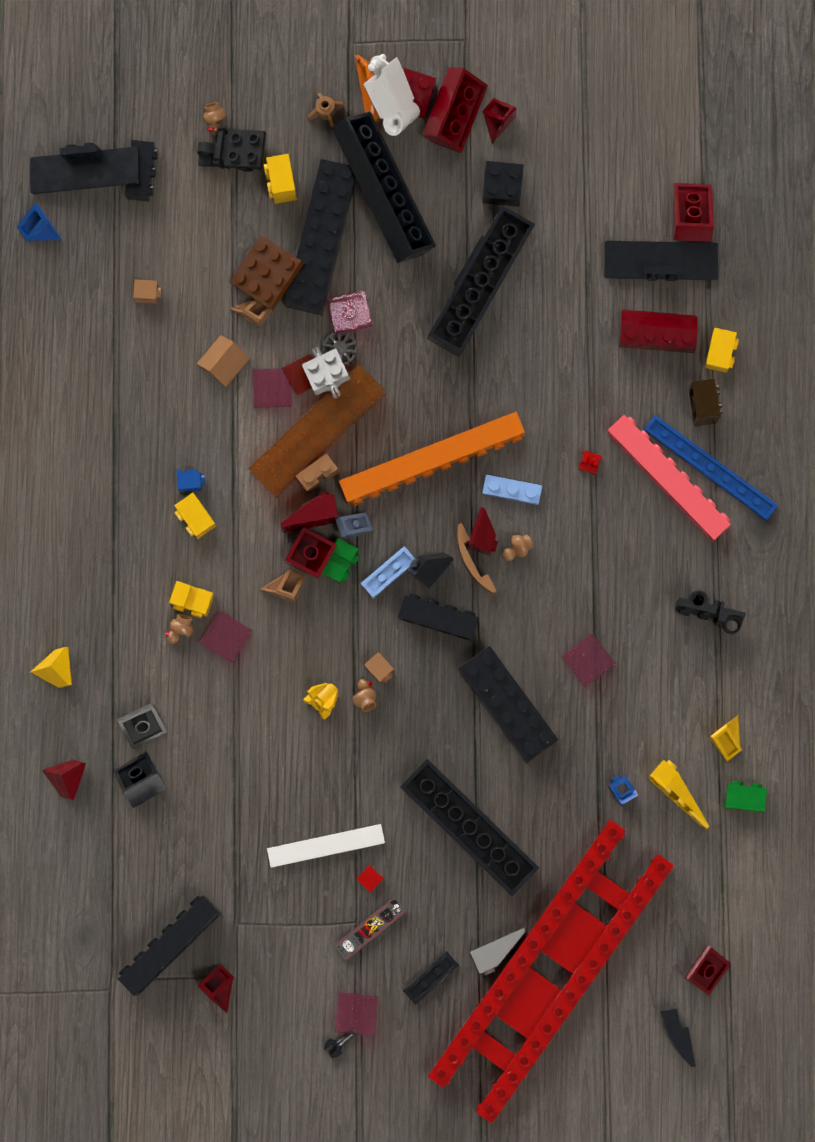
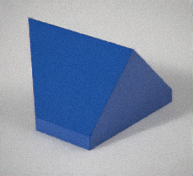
M34 204L17 225L18 230L26 241L62 240L38 204Z

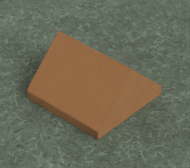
M220 335L198 361L197 365L223 386L227 387L250 358L233 341Z

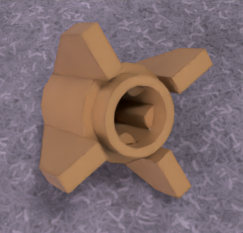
M318 93L316 107L308 114V119L310 121L319 117L320 119L328 120L332 130V127H334L332 117L336 110L344 107L342 101H334L330 97Z

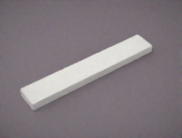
M379 824L267 848L272 868L384 844L385 841L382 826Z

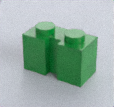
M338 538L335 543L337 547L325 566L322 575L341 585L342 581H347L351 573L348 570L352 564L356 565L360 555L358 554V548Z
M731 781V784L726 785L724 809L763 813L765 812L767 789L762 788V784L751 783V787L743 786V782Z

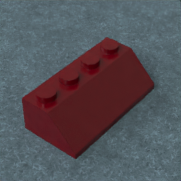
M448 68L422 136L434 144L462 153L488 85L465 68Z
M622 309L619 347L695 353L698 317L694 315Z

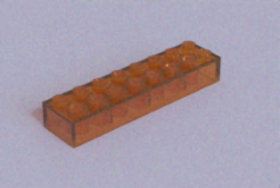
M360 364L348 373L350 380L338 387L341 393L340 397L335 392L337 398H334L331 391H329L248 468L250 473L276 499L297 480V474L317 461L386 395L385 390Z

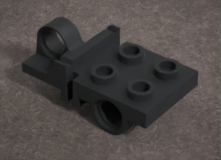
M219 127L216 145L209 142L198 143V165L220 167L221 169H224L225 166L227 169L235 168L244 172L262 169L266 132L229 129L227 132L224 127Z
M701 590L692 592L688 599L679 597L675 605V610L679 611L678 614L690 616V614H695L698 619L702 620L715 618V625L720 626L722 624L724 631L730 635L736 634L740 630L746 614L745 612L724 608L725 602L715 600L714 604H708V596ZM697 599V600H698V603L701 604V605H699V606L695 605V604L693 603L694 600ZM730 620L737 623V629L734 631H730L726 626Z

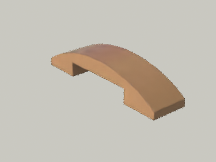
M460 523L458 524V547L462 561L476 583L485 591L494 595L496 594V589L489 575L480 576L465 545L469 544L470 538L463 524Z

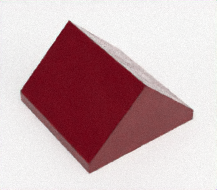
M708 945L705 946L684 978L709 996L731 963Z

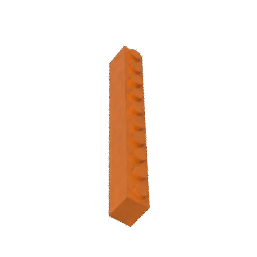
M516 411L339 481L347 504L355 506L362 503V499L367 497L373 499L380 496V492L388 490V492L394 491L399 488L398 485L412 484L416 482L418 477L423 476V478L432 476L434 471L439 469L445 471L457 462L463 464L470 460L469 457L475 455L477 457L487 454V450L492 448L498 450L505 447V443L510 441L512 443L519 442L525 436V431Z

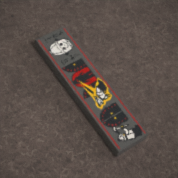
M393 897L338 941L334 947L346 961L407 911L396 897Z

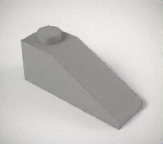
M520 929L471 951L470 954L479 974L484 973V975H488L494 972V967L498 966L525 933V929Z

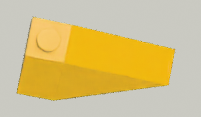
M663 760L647 779L704 830H707L709 824L680 774L676 771V765L670 760L667 762Z

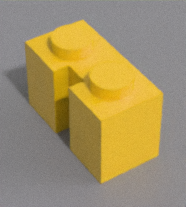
M714 328L705 368L727 373L729 368H733L735 357H732V352L737 350L739 341L736 338L737 332Z
M191 493L174 505L177 509L174 513L180 521L184 520L188 526L185 529L191 537L195 535L199 539L216 527V524L194 493Z
M176 581L169 603L173 606L172 609L184 612L185 609L191 611L192 616L202 618V615L208 616L214 594Z

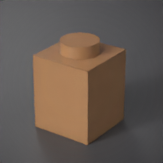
M135 279L134 301L158 304V298L162 296V287H159L158 281Z
M379 652L364 665L380 684L383 681L387 683L394 676L392 674L394 668Z

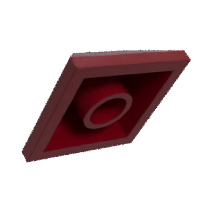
M481 507L469 540L468 549L490 556L492 551H496L499 541H496V533L485 508Z

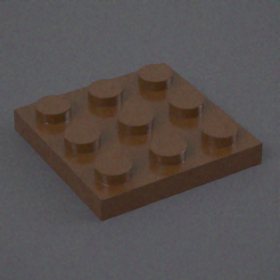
M260 235L230 280V283L273 311L304 263Z

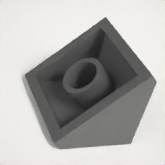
M153 703L117 720L132 749L167 733Z

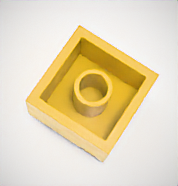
M289 154L267 157V164H264L267 181L270 180V182H267L270 199L274 198L275 204L297 200Z

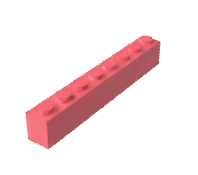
M623 415L607 430V435L713 543L731 525L729 523L730 519L723 512L720 514L715 509L717 507L711 499L707 500L702 495L703 491L697 485L693 486L689 482L690 478L683 471L680 472L676 468V463L670 457L667 459L662 454L663 450L659 445H653L650 442L649 435L644 430L640 431L636 427L637 423L630 416L627 418Z

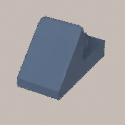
M366 512L336 519L340 534L345 540L373 530Z

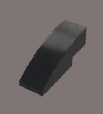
M676 1008L660 1011L664 1027L673 1046L690 1067H695L689 1027H680Z

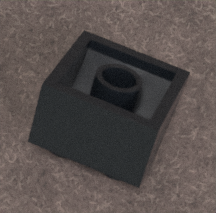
M147 752L113 771L124 795L133 808L167 789Z

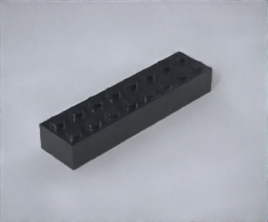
M367 112L344 118L332 127L336 139L397 263L423 256L435 248L436 244L372 113Z
M324 159L320 160L296 256L304 264L288 288L285 300L286 308L323 316L357 180L350 165Z
M502 205L428 334L427 340L460 358L535 226L533 222Z
M428 759L400 786L510 896H513L539 869L514 842Z

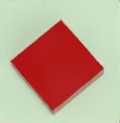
M369 865L356 880L371 893L384 878Z

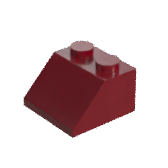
M402 67L414 97L413 102L420 109L418 117L425 119L436 88V78Z
M303 527L289 551L285 563L319 579L337 544Z

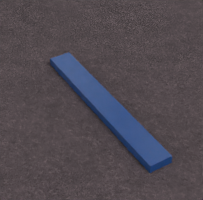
M654 415L645 427L644 431L765 521L768 520L778 505L658 416Z

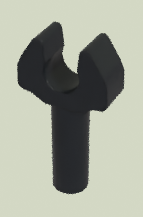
M352 1027L338 1040L330 1038L326 1041L324 1050L334 1045L336 1052L330 1057H339L342 1054V1046L358 1034L357 1031Z

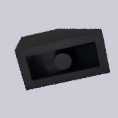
M445 553L420 555L410 563L407 571L422 585L430 589L454 559Z

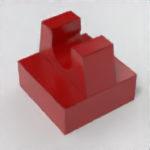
M584 450L578 469L596 475L602 456Z

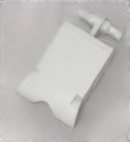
M381 54L371 59L368 70L374 71L375 75L365 82L364 86L379 117L384 119L383 126L385 131L389 135L396 136L408 124L418 118L420 109L413 102L412 91L398 58L396 57L388 63L386 56Z

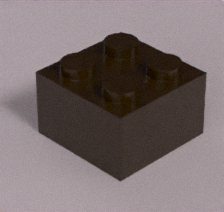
M715 379L691 382L689 396L694 427L716 424L721 414H723L722 403H718L720 388L719 384H715Z

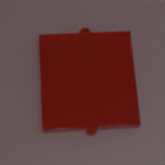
M312 354L282 368L289 380L288 383L292 385L297 395L312 388L302 367V364L314 359Z

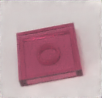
M365 291L328 299L335 335L373 327Z
M291 368L253 370L254 408L292 407Z
M219 611L199 643L233 663L252 630L224 612Z
M592 633L561 657L585 688L616 664Z
M339 992L335 1032L374 1037L378 996Z

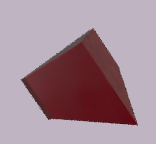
M495 98L482 111L492 144L516 118L517 111L515 106Z
M71 760L42 771L61 797L74 800L86 763Z
M220 964L198 987L226 1013L228 1012L234 977Z

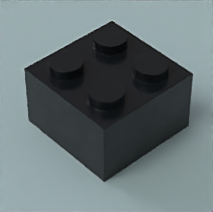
M486 161L482 203L520 207L524 164Z

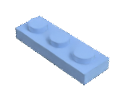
M486 475L482 494L539 505L542 485Z
M404 546L361 582V585L374 599L410 567V563L415 558Z

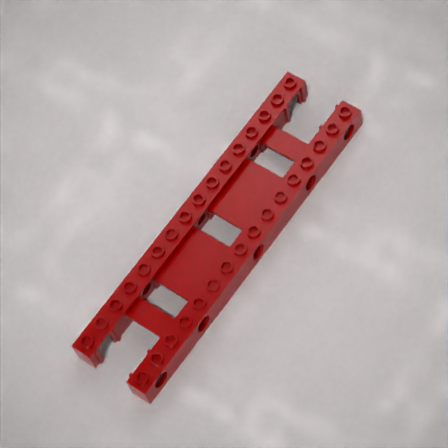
M612 820L608 821L428 1075L431 1080L442 1088L446 1084L449 1085V1080L461 1063L464 1064V1059L472 1048L504 1070L496 1083H492L493 1087L484 1101L477 1105L476 1113L491 1124L674 867L672 863L657 854L655 858L650 860V866L641 878H637V883L630 893L598 872L605 860L610 858V853L619 840L624 838L623 835L626 830ZM586 887L617 909V913L607 926L575 903ZM541 951L572 973L571 978L563 989H559L530 968ZM495 1015L527 1038L518 1053L514 1054L484 1032Z

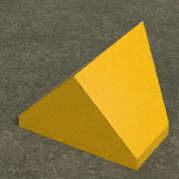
M68 647L54 650L30 672L57 688L72 685Z
M738 715L708 738L727 762L742 751L740 747Z

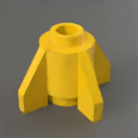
M331 683L312 686L307 691L308 695L303 699L304 703L310 704L318 710L324 720L330 715L339 697L338 689Z

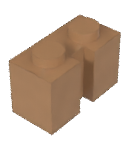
M326 453L297 474L296 479L305 492L310 494L320 487L319 481L324 478L328 481L339 472Z

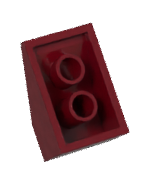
M674 183L673 240L711 242L714 230L712 185Z
M330 492L318 494L319 497L313 498L281 522L283 533L302 530L303 527L308 529L336 523L338 513L334 494H330Z

